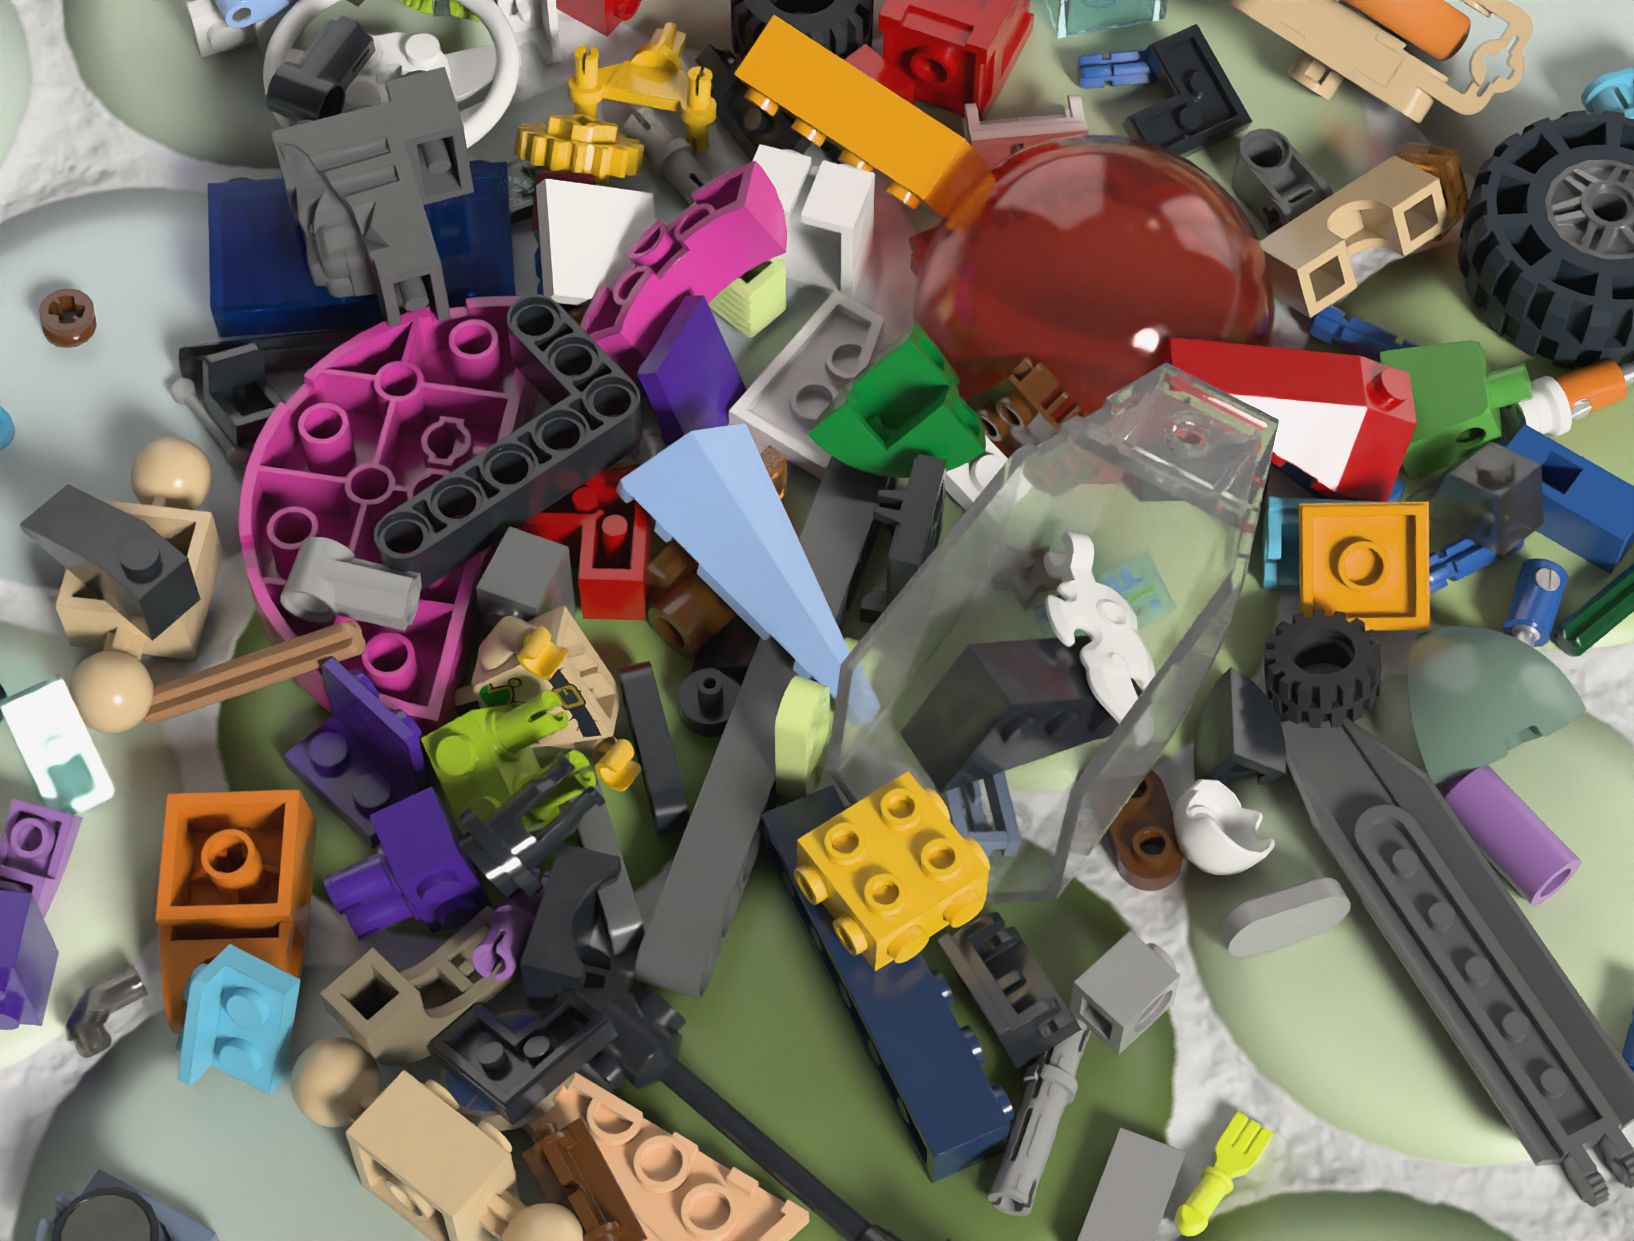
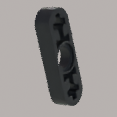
M650 661L618 667V679L622 690L623 704L638 763L642 768L641 775L656 833L658 836L683 831L686 829L690 819L689 810Z

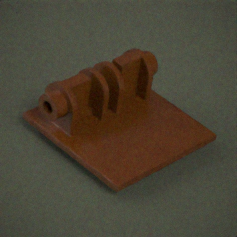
M1028 355L1020 359L1008 371L1010 376L965 400L966 404L978 413L985 435L993 441L1000 442L1016 459L1015 466L1021 476L1030 484L1041 487L1046 493L1095 472L1098 469L1095 464L1103 459L1111 450V447L1105 442L1108 434L1102 430L1087 412L1082 413L1065 431L1063 430L1083 408L1079 402L1070 406L1056 420L1050 416L1069 396L1070 392L1066 388L1055 394L1043 406L1040 405L1061 383L1045 367L1041 360L1034 363Z

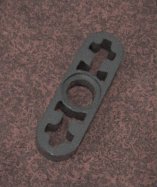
M595 775V789L603 797L598 779ZM577 795V796L573 797L572 799L566 801L567 806H568L575 798H577L579 795ZM604 803L601 807L594 805L583 816L574 832L580 848L620 857L621 872L618 881L601 890L597 889L601 920L611 951L615 956L639 949L645 931L606 804Z

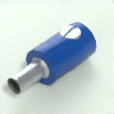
M1541 558L1529 559L1522 564L1502 627L1504 634L1515 637L1532 647H1540L1548 643L1568 579L1567 572L1562 566Z

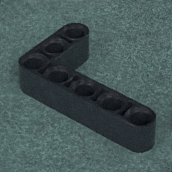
M537 294L527 295L518 299L510 306L507 313V324L514 365L552 407L401 504L377 523L374 530V542L379 564L401 572L413 571L420 573L421 590L429 587L503 538L509 526L518 528L630 454L641 442L643 432L640 391L636 384L581 326L550 297ZM609 415H619L617 417H607ZM558 448H569L567 450H556ZM508 481H518V483L515 484H503ZM456 515H468V516H466V517H464V518H461V519H452V518H451V517H454V516H456ZM404 549H415V551L406 554L398 553Z

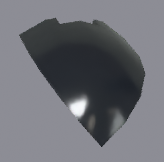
M1230 667L1214 684L1203 704L1196 725L1194 780H1219L1227 787L1226 777L1244 778L1257 775L1259 785L1268 784L1287 774L1285 739L1281 721L1267 695L1250 678Z

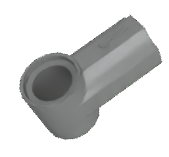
M310 537L301 544L282 591L280 601L283 607L291 614L312 623H331L339 615L405 631L408 625H412L417 613L422 582L420 573L413 571L401 572L390 569L383 564L357 559L349 548L337 541L323 537Z

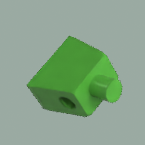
M1473 340L1380 352L1382 364L1409 372L1417 425L1402 462L1410 480L1420 478L1494 447L1500 440L1504 439L1499 408L1533 399L1532 386L1524 363L1492 371L1480 343Z

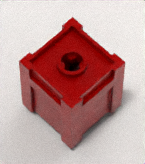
M886 0L878 14V30L883 31V58L915 81L914 100L959 114L961 119L965 118L964 104L976 103L979 121H985L1033 30L1034 14L1029 13L1030 0Z

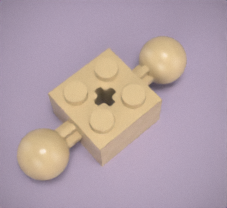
M166 437L157 439L146 445L136 456L131 469V484L141 504L102 501L144 521L188 557L201 600L153 641L67 568L55 605L70 646L103 650L81 662L74 671L69 684V700L75 715L84 725L101 733L114 734L127 731L139 724L150 710L153 701V683L149 672L140 662L142 654L195 660L223 557V550L212 512L195 511L205 501L211 488L212 471L210 463L199 447L182 438Z
M344 1037L321 1039L307 1047L298 1057L291 1074V1092L299 1110L308 1119L319 1125L327 1127L351 1125L345 1133L362 1186L430 1241H491L494 1237H497L500 1241H583V1237L587 1233L577 1214L571 1209L554 1203H540L527 1207L520 1201L516 1181L518 1174L513 1166L510 1153L512 1146L509 1141L491 1124L480 1121L475 1126L457 1112L459 1109L457 1101L444 1087L434 1080L428 1079L422 1084L403 1070L382 1092L380 1090V1070L376 1060L358 1042Z

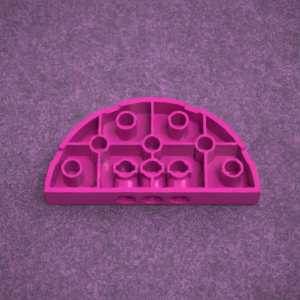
M523 296L466 299V306L450 308L451 319L441 322L438 320L437 313H431L430 307L427 306L423 309L400 315L401 325L390 327L388 320L359 333L335 348L303 375L305 383L294 393L286 404L280 402L271 413L256 440L242 483L238 517L242 557L258 617L270 645L274 646L341 622L356 621L361 627L366 648L362 654L339 661V663L347 671L353 668L362 671L377 689L379 700L391 712L398 708L406 712L417 724L423 737L456 718L457 711L454 695L458 688L464 687L481 620V613L476 610L475 606L477 597L476 587L494 556L501 539L429 587L421 590L419 606L412 625L407 626L405 631L339 615L331 623H312L291 614L283 607L280 598L301 544L305 539L323 537L337 541L349 548L357 559L379 564L374 542V530L377 523L386 514L532 420L539 391L523 376L512 361L507 324V313L510 306ZM508 481L503 484H514V481ZM456 515V516L451 517V518H452V519H461V518H464V517H466V516H468V515ZM404 549L398 553L406 554L415 551V549ZM322 668L293 677L306 693L333 714ZM420 741L422 754L428 755L422 741Z

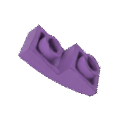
M13 798L0 840V890L32 893L43 918H45L65 872L83 817Z

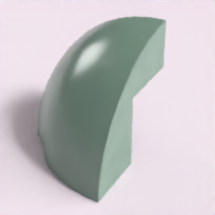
M1471 626L1436 628L1420 633L1411 646L1407 665V691L1411 719L1426 771L1435 785L1500 760L1507 756L1508 750L1514 749L1522 743L1549 736L1574 721L1587 710L1569 679L1553 662L1532 646L1502 632Z

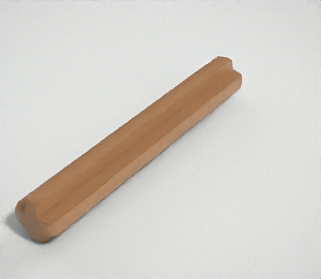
M356 621L341 622L154 686L153 701L143 721L148 724L162 722L313 671L314 669H319L330 657L335 658L339 662L360 655L366 648L361 627Z

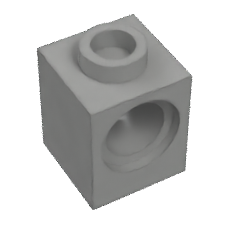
M1130 930L1074 981L1069 1010L1079 1020L1084 1022L1110 1049L1119 1055L1174 1004L1180 974L1177 973L1173 960L1162 948L1154 943L1146 945Z

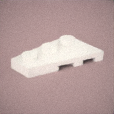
M835 290L729 410V425L746 423L753 440L822 480L831 455L818 446L807 433L834 398L875 358L884 334L885 318Z

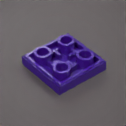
M686 296L670 322L665 325L662 335L647 359L640 365L637 373L639 390L645 398H648L660 423L662 438L668 446L690 431L727 426L730 422L729 410L747 391L705 296Z

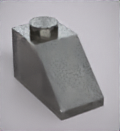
M1491 441L1446 467L1408 496L1406 502H1429V520L1504 556L1544 524L1541 464Z

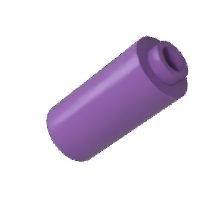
M1489 765L1447 780L1442 787L1441 792L1445 796V800L1482 854L1532 906H1536L1554 895L1578 870L1581 860Z

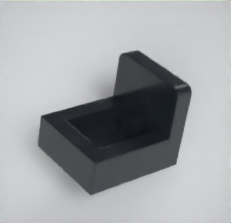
M251 343L208 355L203 359L204 408L236 446L256 442L274 409L280 402L286 404L264 377L263 349L257 343Z

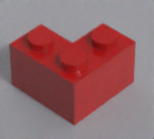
M601 472L519 526L522 531L569 547L570 564L579 565L578 581L583 619L646 621L653 517L635 499L626 503L617 493L616 488L620 479L630 472Z

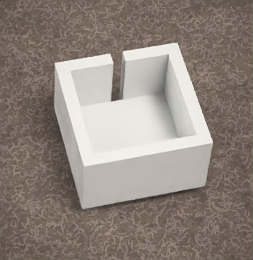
M759 144L753 161H757L775 186L785 214L788 232L786 253L777 256V259H785L786 285L828 296L836 290L853 300L873 249L875 173L860 170L849 164H836L824 160L821 166L818 167L811 165V157L804 156L796 151L789 149L781 150Z

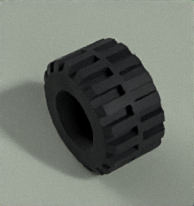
M730 0L732 46L734 53L742 56L748 54L773 15H776L840 58L849 57L864 44L870 48L872 47L874 0ZM796 12H808V13H814V14L796 15V14H791V13H796Z

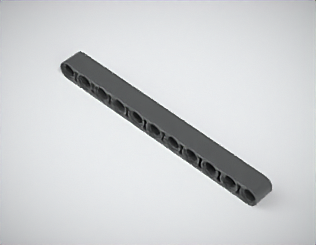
M831 456L799 537V542L841 632L882 525L881 521L873 518L874 507L888 508V504L877 502L879 490H895L899 478L864 472ZM760 637L644 934L634 970L636 981L699 1000L703 997L709 985L761 847V814L775 809L779 796L776 794L775 721L784 693L790 681L798 674L793 670L795 659L773 637L765 641Z

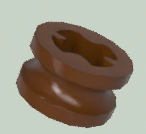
M75 289L57 290L49 294L40 305L39 313L43 333L51 344L63 348L77 347L87 342L94 335L97 323L93 302L82 291ZM76 312L77 316H73V323H60V320L64 319L63 313Z

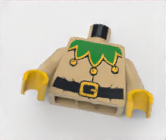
M566 606L557 607L527 622L515 616L503 617L478 649V659L471 685L460 687L455 692L454 702L458 716L461 717L471 710L512 704L513 708H516L533 699L540 692L546 689L551 690L559 697L563 705L548 713L555 715L560 711H566L568 725L563 730L555 731L531 744V748L551 746L579 751L596 764L595 771L604 784L615 791H625L642 772L640 764L631 760L634 756V749L631 743L626 739L617 740L613 736L622 690Z

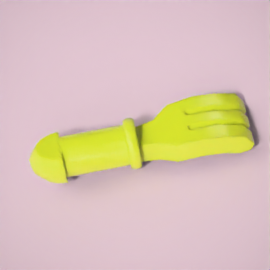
M1237 1111L1214 1149V1167H1206L1201 1172V1180L1185 1204L1179 1205L1177 1209L1175 1226L1181 1235L1187 1237L1196 1236L1205 1230L1208 1226L1207 1220L1225 1194H1229L1233 1190L1232 1179L1244 1176L1252 1169L1272 1139L1273 1131L1266 1127H1261L1259 1123L1249 1120L1248 1116Z

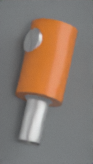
M1608 358L1554 377L1553 379L1559 383L1565 392L1570 405L1572 419L1580 420L1588 413L1624 400L1627 394V386L1634 383V361L1618 366L1614 360Z

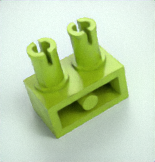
M546 689L516 708H513L512 704L471 710L421 738L456 819L470 807L484 822L529 779L543 774L554 764L552 763L541 769L530 746L555 731L563 730L568 725L566 711H560L555 715L548 713L563 705L554 692ZM573 750L565 755L574 765L575 769L519 820L533 837L560 813L558 805L581 794L588 786L595 788L596 779L593 771L582 776L580 774L574 775V773L590 765L581 752ZM457 819L463 834L465 835L468 832V830Z

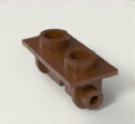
M582 1117L560 1130L556 1122H549L540 1126L531 1134L535 1145L521 1154L547 1203L565 1206L577 1214L587 1233L583 1237V1241H645L648 1239Z

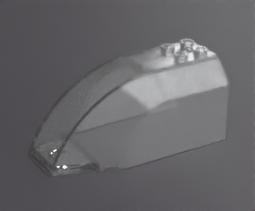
M1166 362L1106 397L1104 407L1089 416L1081 418L1076 415L1060 425L1058 434L1038 446L1030 442L1016 450L841 663L826 771L849 803L854 805L907 771L911 773L923 789L931 787L935 790L933 781L901 736V730L968 644L1058 638L1049 620H1044L1040 617L1041 610L1046 608L1045 600L1049 595L1056 596L1065 601L1064 597L1057 591V587L1062 583V580L1048 575L1044 566V555L1047 552L1066 554V547L1061 537L1065 532L1086 534L1090 537L1094 547L1091 572L1095 582L1105 585L1107 579L1113 578L1118 582L1119 589L1123 588L1128 583H1124L1120 579V573L1127 570L1131 573L1133 580L1139 577L1143 578L1141 581L1133 583L1127 591L1119 593L1124 599L1150 586L1153 588L1128 603L1134 610V613L1141 606L1136 616L1138 623L1137 632L1151 655L1155 676L1145 689L1135 680L1143 692L1111 736L1097 739L1004 771L1022 843L1015 856L1002 857L1001 850H993L990 857H987L990 863L985 902L999 904L1057 900L1165 750L1194 702L1216 659L1232 622L1246 578L1280 419ZM1110 582L1109 586L1115 589L1114 584ZM1152 599L1158 601L1156 608L1150 607L1149 603ZM1081 629L1074 631V636L1087 635ZM981 779L978 782L982 794L981 803L988 831H996L984 780ZM958 787L968 832H971L962 798L960 787Z

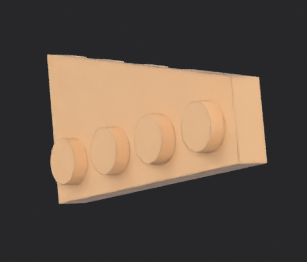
M575 1072V1077L568 1090L563 1084L561 1090L553 1097L556 1102L554 1107L544 1116L522 1126L531 1136L537 1128L549 1122H556L560 1130L582 1117L646 1233L648 1239L645 1241H789L809 1223V1212L790 1200H787L786 1203L761 1189L757 1180L735 1167L732 1170L726 1168L701 1153L697 1144L677 1132L671 1135L643 1118L642 1111Z

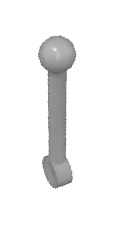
M180 378L176 380L171 386L174 400L178 404H187L226 450V460L229 465L234 468L245 467L250 458L248 448L244 445L236 446L208 413L204 405L197 398V390L191 379Z

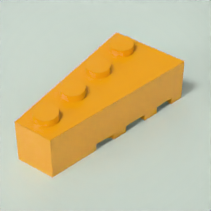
M776 15L772 16L734 73L749 88L744 97L772 117L778 109H781L795 119L790 128L819 148L825 140L842 151L838 160L843 164H849L860 170L875 173L889 183L885 191L913 210L920 204L948 224H950L989 166L966 139Z

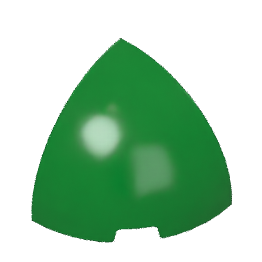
M917 322L906 329L856 375L821 413L807 433L818 446L843 463L864 472L892 478H910L914 459L918 458L919 454L946 459L947 472L968 463L986 449V437L978 413L972 410L958 395L959 392L956 386L960 383L959 377L935 343Z

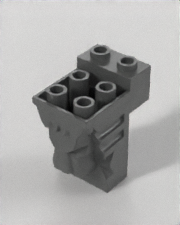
M445 66L429 71L416 70L403 75L401 78L385 81L389 102L374 106L361 105L349 110L347 113L315 121L302 120L291 124L287 128L271 131L295 224L300 225L304 243L307 244V263L313 284L316 286H327L328 292L337 298L376 294L383 321L388 320L390 327L402 324L400 315L410 311H417L427 306L430 307L431 313H437L439 322L451 319L442 266L423 205L473 193L474 189L464 126Z

